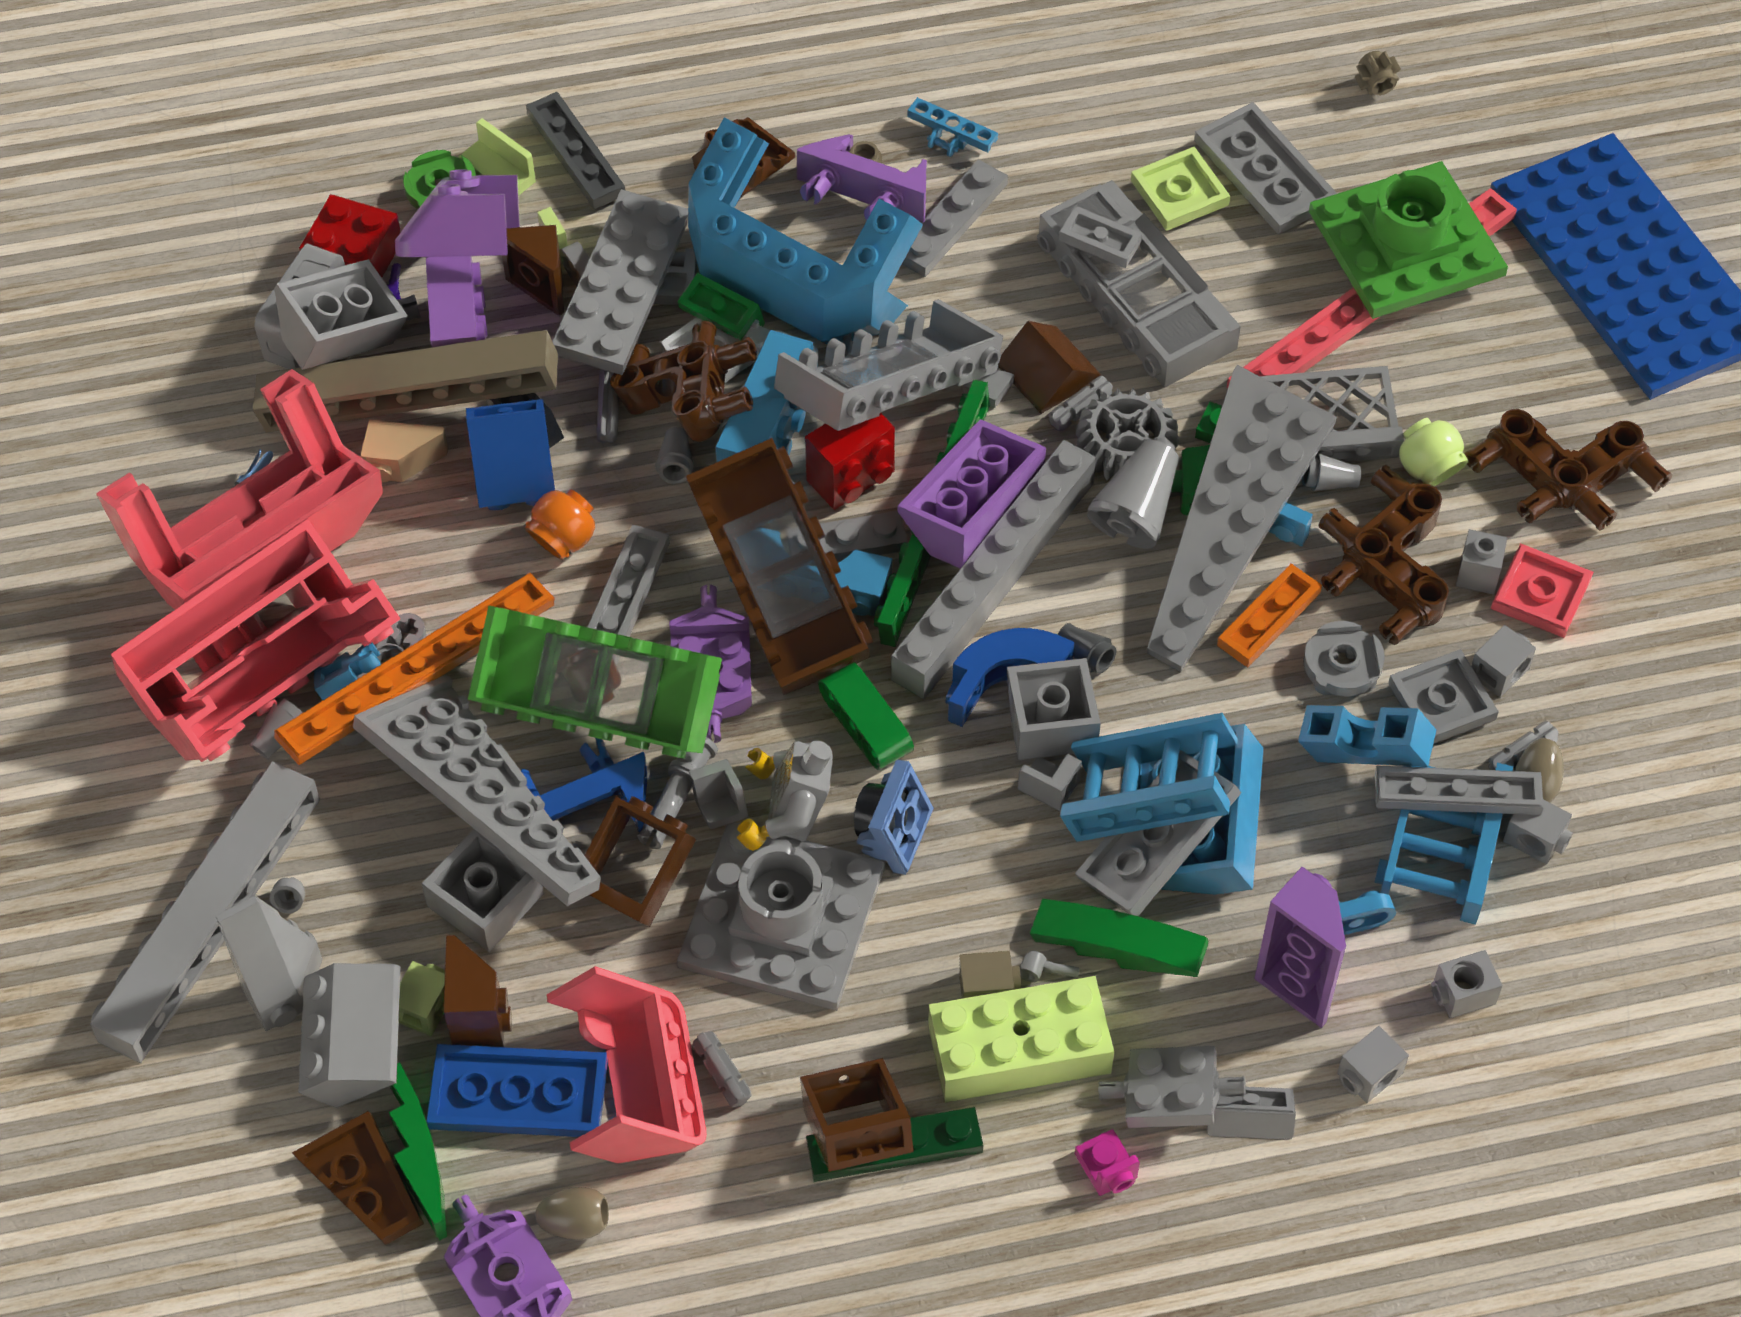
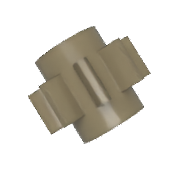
M1372 51L1360 59L1359 65L1356 66L1359 74L1355 76V79L1360 89H1367L1369 95H1384L1396 86L1399 80L1396 73L1401 68L1394 56L1389 58L1386 51Z

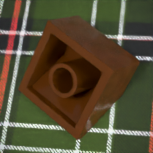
M447 935L444 1015L452 1045L504 1047V1032L512 1031L511 1006H508L507 987L500 988L497 972L455 935Z

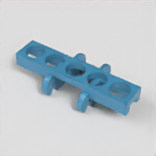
M918 97L907 110L908 118L932 128V134L927 136V146L933 148L934 145L944 148L947 150V156L952 157L959 149L963 150L967 144L988 153L993 142L996 143L998 140V132ZM915 108L922 110L925 113H918L915 110ZM931 115H933V116H935V117H938V118H937L936 120H935V119H932V118H931ZM948 120H957L959 124L951 127L946 122ZM942 130L955 134V138L951 143L940 139ZM977 136H981L987 140H980Z

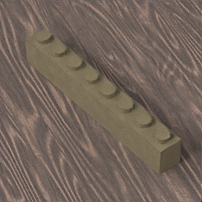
M543 330L367 358L349 359L341 362L321 364L304 370L301 368L293 370L315 384L332 423L556 390L558 352L548 331ZM291 369L256 375L252 410L266 433L280 430L260 389Z

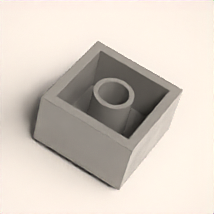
M475 829L421 883L427 907L488 952L496 946L544 895L543 886Z

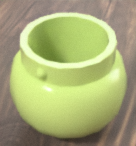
M1424 418L1413 424L1403 433L1405 441L1399 449L1400 461L1410 476L1417 480L1421 479L1424 484L1437 486L1455 475L1469 462L1463 453L1464 443L1461 435L1447 421L1437 420L1431 423L1429 418Z

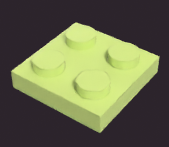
M1195 146L1131 172V182L1166 231L1229 206L1230 203L1229 193Z

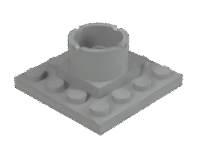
M733 822L727 824L677 959L678 968L837 1011L885 869V861L810 841L803 842L788 836H782L773 840L769 836L758 850L752 851L747 849L737 839V836L741 834L737 830L740 823Z

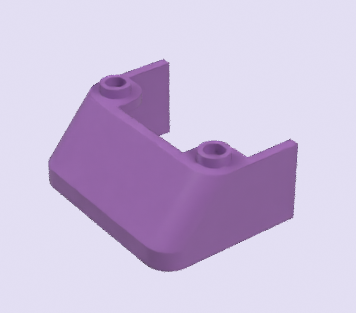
M471 170L449 171L450 177H445L438 183L395 239V254L399 257L507 255L506 228L520 227L517 175L472 176Z

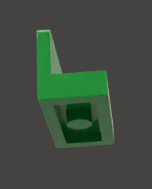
M699 273L695 275L677 301L679 308L702 321L713 323L716 328L740 341L755 320H759L760 326L763 327L765 325L759 304Z

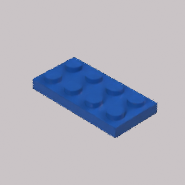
M437 1044L427 1115L429 1130L580 1137L601 1125L608 1064L607 1052Z

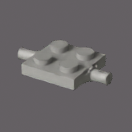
M1215 1046L1130 1049L1129 1071L1124 1081H1099L1098 1092L1100 1100L1125 1098L1128 1128L1214 1125L1215 1106L1220 1099V1095H1245L1246 1081L1245 1076L1219 1078Z

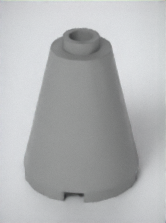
M1155 437L1154 440H1145L1092 500L1088 508V519L1098 529L1112 538H1115L1118 532L1129 537L1127 544L1142 549L1153 548L1160 538L1179 459L1178 454L1174 451L1175 446L1168 440L1160 437Z

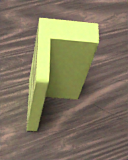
M481 118L476 122L479 140L461 155L472 163L476 176L517 175L519 196L536 182L532 154Z

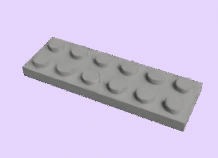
M620 190L552 341L559 357L623 375L688 224L687 208L626 190Z

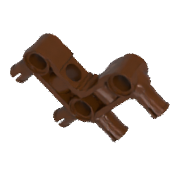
M701 321V329L698 323L693 326V337L690 344L650 357L649 349L646 346L636 344L623 375L614 373L611 377L610 385L627 411L633 415L642 414L660 407L663 403L672 401V411L690 439L695 442L705 441L718 431L724 419L753 410V399L747 387L744 386L724 394L725 374L728 372V369L757 359V350L753 340L750 337H746L741 341L721 347L714 345L717 331L715 325L709 321Z
M1520 409L1506 411L1502 415L1500 423L1489 431L1487 439L1464 453L1469 461L1467 463L1469 467L1477 463L1472 468L1476 473H1480L1497 459L1503 458L1537 490L1516 504L1517 512L1521 517L1530 513L1525 517L1526 522L1533 523L1538 517L1552 508H1569L1578 510L1599 531L1603 530L1605 525L1609 526L1616 518L1617 513L1596 494L1628 471H1633L1641 477L1654 492H1658L1661 487L1664 488L1673 475L1650 454L1649 446L1643 441V430L1634 422H1616L1596 434L1595 440L1579 451H1570L1569 449L1564 450L1546 433L1547 429L1526 411Z
M1386 464L1374 474L1371 484L1384 492L1393 502L1365 526L1357 527L1335 508H1332L1329 514L1326 513L1321 518L1318 525L1319 528L1326 531L1341 544L1344 551L1343 561L1329 573L1323 575L1321 583L1327 591L1335 586L1330 593L1335 597L1339 596L1342 591L1358 578L1367 583L1398 609L1393 616L1379 626V631L1383 638L1386 640L1393 634L1389 639V643L1397 645L1416 626H1430L1441 620L1449 589L1444 580L1426 565L1421 566L1404 552L1414 542L1420 543L1436 526L1442 503L1441 493L1436 487L1429 484H1410Z

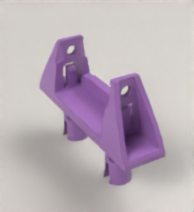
M850 134L818 141L797 149V180L806 182L800 189L801 196L806 202L814 196V205L818 204L828 191H832L870 204L864 210V217L867 221L878 199H881L910 214L918 221L925 222L927 160L922 159L917 167H912L906 173L899 171L896 168L849 153L853 146V135Z

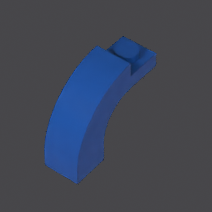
M1033 628L1006 629L978 639L968 646L953 663L952 685L945 699V703L949 705L948 721L963 727L982 694L992 685L1007 680V667L1073 660L1074 641L1052 632Z

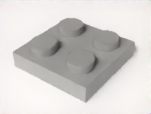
M1461 649L1390 675L1388 684L1402 708H1418L1436 728L1434 743L1497 719L1499 711Z

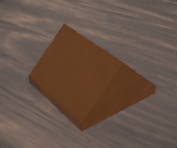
M556 225L506 228L508 254L502 255L505 280L560 317L564 313V296Z
M1033 321L1026 322L1001 354L998 363L1001 371L1014 374L1013 384L1040 414L1070 398L1083 387L1090 386V382L1101 376L1097 369L1057 326Z

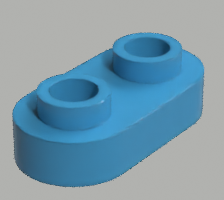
M1369 891L1363 893L1357 899L1345 902L1339 901L1344 935L1379 927L1392 920L1396 915L1390 895L1380 893L1379 891Z

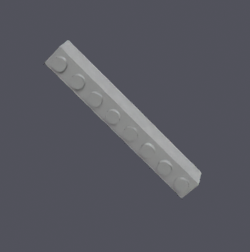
M1066 440L1061 442L891 655V681L922 699L927 697L1092 487L1095 477V456Z
M274 761L271 762L265 772L257 775L252 784L251 793L243 804H238L234 808L228 826L221 836H216L212 840L207 850V856L199 868H195L189 873L184 889L176 901H171L166 906L160 924L153 934H149L144 938L136 959L129 968L127 967L121 971L116 980L115 989L106 1002L103 1001L96 1007L90 1026L98 1043L142 1063L224 942L215 915L256 895L320 801L314 779Z

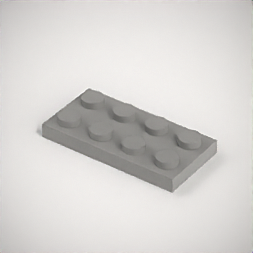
M1254 102L1195 131L1194 141L1278 235L1312 218L1309 213L1310 202L1337 194Z
M1181 750L1179 752L1176 782L1197 779L1199 761ZM1214 771V775L1229 798L1231 806L1239 797L1241 791L1234 783ZM1160 773L1147 788L1158 786ZM1222 816L1107 836L1075 874L1083 883L1128 914L1139 916Z

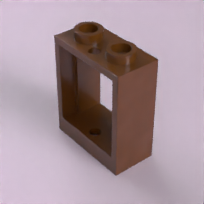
M631 796L629 802L615 797L584 855L599 875L630 817L675 839V842L642 904L600 882L599 890L589 896L650 927L696 839L685 833L689 825L666 814L663 821L650 814L654 807L634 796Z
M883 1058L800 1077L804 1113L829 1172L913 1152L910 1116ZM841 1076H847L845 1080H839ZM875 1101L880 1102L884 1111L827 1125L823 1113Z

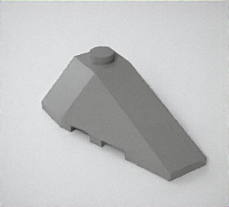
M254 895L215 916L243 992L265 1031H268L274 1027H282L289 1024L298 1014L303 1012L304 978L319 970L322 957L313 934L307 930L305 932L301 931L291 919L286 921L279 915L276 909Z

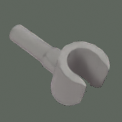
M1030 951L1024 956L1020 965V975L1023 980L1029 982L1039 981L1042 971L1049 974L1054 973L1077 978L1079 967L1053 963L1052 961H1047L1042 953Z

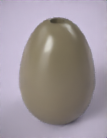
M1540 738L1530 744L1523 752L1514 771L1541 772L1543 799L1549 803L1555 799L1562 786L1564 764L1562 753L1557 743L1550 739Z
M574 1187L556 1192L545 1198L536 1208V1222L540 1228L551 1235L565 1239L583 1240L592 1238L606 1228L609 1219L608 1203L605 1196L599 1191L587 1187Z

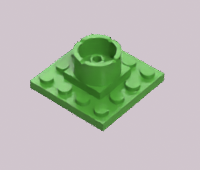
M1442 161L1414 170L1403 171L1401 174H1394L1386 179L1310 202V215L1372 319L1506 276L1508 269L1506 262Z

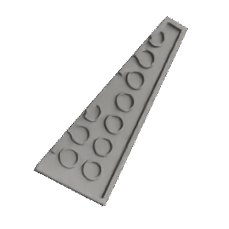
M1239 365L1235 367L1150 637L1147 654L1182 672L1336 424V416Z
M444 675L354 715L353 729L566 906L599 890L601 879L599 874L578 847L574 848L563 835V826L558 820L552 821L544 810L545 802L540 796L534 797L526 786V777L502 745H497L487 734V725L482 719L475 718L469 710V701L465 696L457 694L452 687L453 680L448 675Z

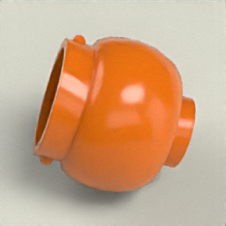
M572 489L567 493L559 490L550 491L544 494L534 505L531 512L532 520L526 522L525 530L545 550L558 559L563 560L565 557L568 558L570 556L569 552L579 551L591 539L595 530V521L590 513L594 508L585 498Z

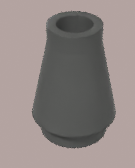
M1071 623L1065 624L1060 629L1058 635L1074 641L1073 657L1075 659H1087L1089 672L1095 671L1101 674L1111 666L1117 650L1112 645L1110 638L1075 627Z

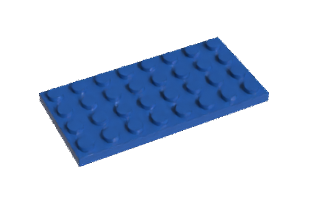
M1614 133L1491 182L1490 188L1517 209L1515 219L1512 220L1514 225L1649 400L1741 361V290Z

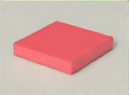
M1520 543L1492 602L1491 609L1565 638L1594 572Z

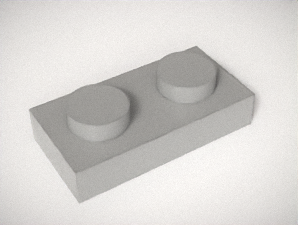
M1075 205L1059 232L1058 241L1126 269L1141 243L1142 233Z

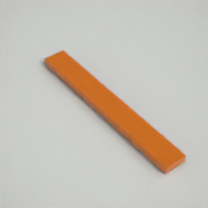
M528 573L274 730L275 740L298 765H301L355 731L353 729L354 715L438 679L478 654L488 606L538 616L554 606L555 598L531 573Z

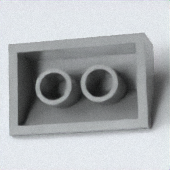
M369 259L277 283L274 288L282 341L302 370L391 345L396 340L408 317Z
M333 963L305 976L298 1093L338 1108L396 1083L400 966L396 964Z

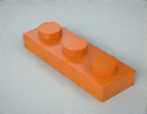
M1291 563L1218 637L1217 646L1248 668L1321 593L1322 584Z

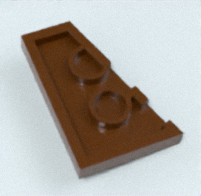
M369 1111L292 1152L385 1245L424 1224L378 1125Z

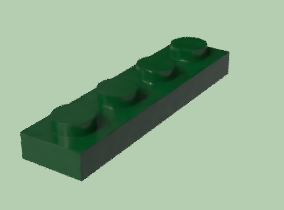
M971 1107L912 1117L910 1121L913 1152L830 1172L814 1134L807 1135L806 1144L813 1181L817 1182L983 1153L984 1145L976 1109Z

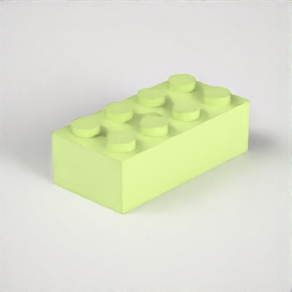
M1096 976L929 1004L928 1027L945 1102L1106 1075L1112 1072L1114 1048Z

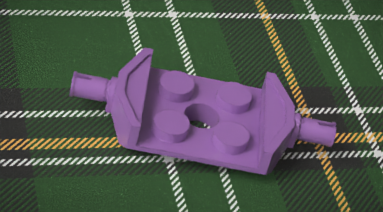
M703 585L700 588L701 607L670 621L671 646L722 658L720 666L722 670L719 673V682L706 736L712 740L711 733H714V743H718L721 741L720 722H722V719L741 715L752 706L749 618L717 607V587L710 585V595H708L707 585Z
M468 1195L461 1196L462 1203L459 1198L456 1199L452 1206L462 1219L464 1229L451 1241L444 1259L447 1267L453 1271L479 1316L561 1317L572 1301L571 1292L521 1211L504 1210L484 1216L483 1213H478ZM512 1263L519 1268V1272L510 1281H500L494 1276L496 1269L500 1265Z

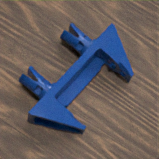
M595 738L599 756L585 742L580 747V753L586 760L592 774L542 795L539 794L530 772L527 769H521V772L527 779L526 786L534 797L540 796L545 802L544 810L554 821L613 795H617L626 802H629L631 796H634L646 803L648 773L645 753L641 752L614 764L602 739ZM632 817L638 832H640L644 823Z

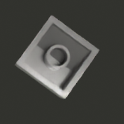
M1086 658L1007 667L1011 723L1018 760L1074 754L1071 749L1072 742L1099 737L1101 722Z

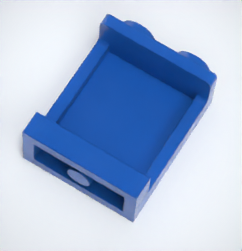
M543 399L466 408V420L479 508L487 507L489 510H503L510 507V504L522 502L534 506L544 494L555 490Z

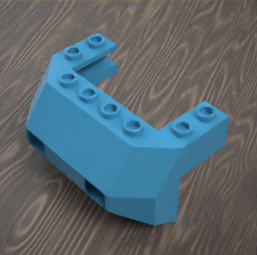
M724 117L688 183V229L700 274L759 304L760 309L825 344H828L833 338L843 343V337L850 333L853 341L854 332H857L859 329H863L872 336L879 335L882 323L886 320L894 323L908 306L887 290L923 224L910 214L878 199L844 264L841 265L741 212L735 206L769 143L757 137L750 130Z

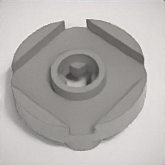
M1335 621L1324 624L1317 630V634L1312 636L1311 639L1309 638L1305 647L1303 663L1305 672L1314 683V688L1318 693L1349 697L1370 692L1375 688L1377 680L1382 673L1385 655L1380 640L1374 634L1371 637L1368 633L1362 631L1361 625L1349 621ZM1338 653H1345L1348 659H1354V661L1345 665L1338 663L1336 659L1338 658Z

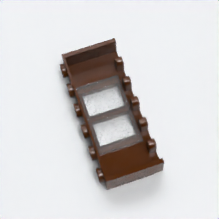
M770 438L686 476V479L783 695L815 683L852 662L857 664L870 658L867 645L873 643V639L864 621L857 623L851 610L857 608L855 599L848 585L841 588L835 575L840 573L841 569L832 550L825 553L819 540L825 537L817 517L809 518L803 505L809 503V500L801 482L798 481L793 484L787 470L794 467L785 447L777 449L773 438Z

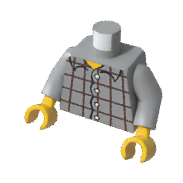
M818 740L811 743L796 741L793 742L790 749L777 751L773 757L768 756L760 748L750 750L747 756L754 763L745 766L748 771L759 779L768 778L775 768L776 771L773 775L766 825L759 827L752 819H746L737 827V830L741 833L737 836V839L747 849L752 851L758 850L769 836L772 840L788 836L805 842L828 796L833 759L830 746Z

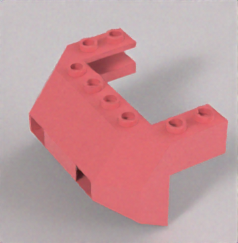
M289 370L260 389L290 451L171 528L150 488L144 483L138 486L131 473L124 475L96 493L128 555L166 603L173 609L183 605L306 519H309L328 549L332 552L356 535L382 496L383 489L380 470L342 444L315 384L295 370Z
M306 519L111 653V657L120 681L148 720L186 761L198 759L201 762L207 759L212 761L230 749L227 742L245 728L242 722L245 718L254 712L258 717L268 712L273 704H278L275 697L285 690L292 694L310 681L307 677L309 673L318 667H325L331 664L340 656L339 652L347 646L361 643L365 647L371 643L375 645L383 641L394 632L391 625L401 618L374 579L352 584L309 519ZM285 593L296 609L267 628L256 612ZM193 657L203 674L189 684H186L176 668Z

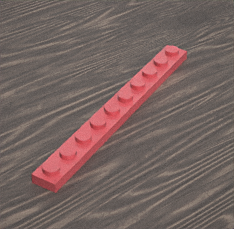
M1491 188L1469 203L1489 237L1515 219L1517 209ZM1353 287L1243 368L1258 376L1304 373L1379 317L1371 318ZM1230 376L1227 380V388L1229 386L1232 376Z

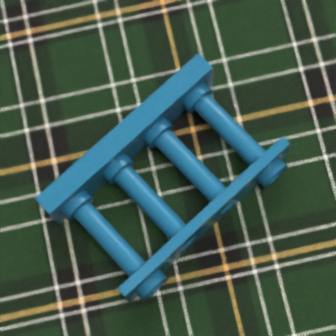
M1222 712L1072 742L1071 749L1076 757L1082 761L1081 765L1087 772L1083 800L1062 804L1060 817L1076 842L1228 815L1230 800L1214 775L1216 753L1219 748L1237 745L1238 738ZM1180 750L1186 754L1200 752L1197 779L1176 782ZM1162 759L1158 786L1137 790L1141 763ZM1124 767L1120 793L1100 797L1104 770Z
M1497 762L1495 770L1513 771V766ZM1403 766V767H1421V766ZM1400 809L1388 860L1380 859L1374 883L1382 884L1380 893L1388 895L1391 884L1395 883L1456 899V904L1463 905L1460 921L1476 925L1484 900L1503 813ZM1408 814L1472 829V834L1479 835L1477 846L1469 844V847L1466 848L1406 833L1404 830ZM1400 848L1462 863L1465 869L1471 870L1469 881L1461 879V882L1458 883L1396 867Z

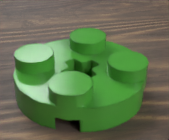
M446 150L430 151L418 156L411 162L412 168L408 173L405 172L403 177L405 194L408 201L413 207L419 209L436 187L435 180L450 177L449 171L471 170L472 176H476L472 163L462 155V159L451 156V151Z

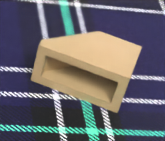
M369 419L360 457L380 470L382 482H404L447 455L448 444L445 428L442 426Z

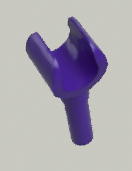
M394 263L391 269L389 284L386 285L398 300L401 299L399 292L401 265Z

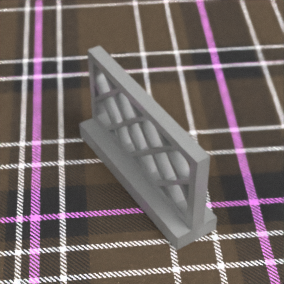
M1388 366L1260 376L1285 390L1289 386L1299 385L1309 392L1304 400L1310 402L1316 397L1331 408L1328 413L1334 415L1337 412L1353 423L1344 431H1337L1332 428L1319 449V454L1343 462L1399 457V449L1404 442L1402 427L1398 426ZM1380 378L1382 390L1374 398L1358 386L1363 380ZM1336 382L1346 389L1338 401L1321 390L1326 383ZM1351 394H1354L1368 404L1359 416L1342 405ZM1375 409L1387 418L1388 427L1374 428L1364 419Z

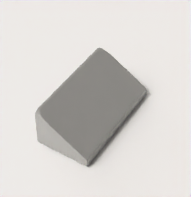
M1246 1087L1245 1095H1220V1099L1215 1106L1214 1125H1207L1208 1135L1218 1137L1292 1139L1294 1137L1296 1118L1293 1089Z

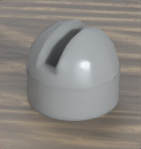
M294 877L281 878L273 886L270 902L279 912L294 913L303 904L305 888L302 882ZM289 890L293 892L294 899H289Z

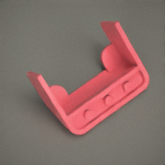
M594 966L546 995L548 1003L576 1011L581 1036L592 1045L605 1049L608 1057L616 1117L569 1142L571 1151L620 1164L687 1152L705 1142L707 1135L686 1014L681 1002L673 993Z

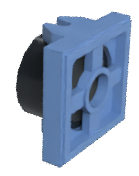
M896 760L892 771L884 774L881 784H866L858 795L854 811V830L858 837L857 844L863 845L862 852L875 859L887 861L893 873L906 875L909 871L934 809L909 761Z

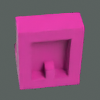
M1114 1129L1075 1147L1074 1154L1099 1196L1110 1191L1115 1194L1120 1193L1131 1187L1135 1183V1179L1138 1178L1140 1162L1136 1155L1129 1156Z

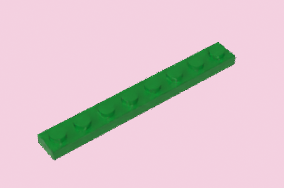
M973 379L968 394H962L958 407V420L956 423L951 422L947 432L948 445L945 452H939L935 466L980 419L985 420L990 407L988 382ZM912 530L909 543L904 542L901 546L897 573H891L888 579L885 604L878 605L874 617V627H877L879 630L880 644L892 647L897 645L931 555H929Z

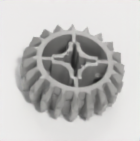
M1117 388L1112 397L1103 392L1100 401L1091 399L1088 409H1083L1079 424L1076 427V446L1096 457L1095 473L1104 471L1106 481L1114 476L1145 440L1150 439L1149 434L1146 432L1147 430H1150L1155 437L1171 442L1175 446L1174 451H1176L1179 442L1177 420L1172 419L1171 408H1163L1161 398L1151 401L1148 391L1144 395L1139 396L1136 395L1134 388L1131 389L1129 394H1122ZM1101 430L1106 433V438L1108 439L1106 443L1098 434Z

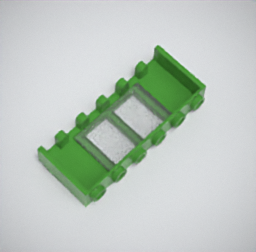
M488 606L468 700L482 703L481 711L504 715L505 709L518 711L516 719L540 724L541 717L553 720L552 727L556 729L576 732L577 726L590 729L588 734L590 737L612 741L613 734L626 737L625 745L649 750V745L652 743L663 746L662 754L685 759L687 752L703 753L719 682L722 658L514 610Z

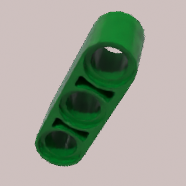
M855 662L818 681V687L824 701L875 769L881 770L914 751V744L909 732Z

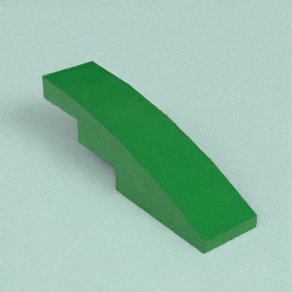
M1043 898L1030 931V935L1037 943L1073 946L1077 955L1115 959L1122 969L1198 977L1209 944V940L1205 936L1124 912Z
M399 1062L397 1063L396 1083L389 1087L400 1107L392 1110L389 1114L394 1130L405 1149L394 1154V1158L404 1182L438 1240L441 1241L447 1237L445 1195L437 1154L419 1099Z

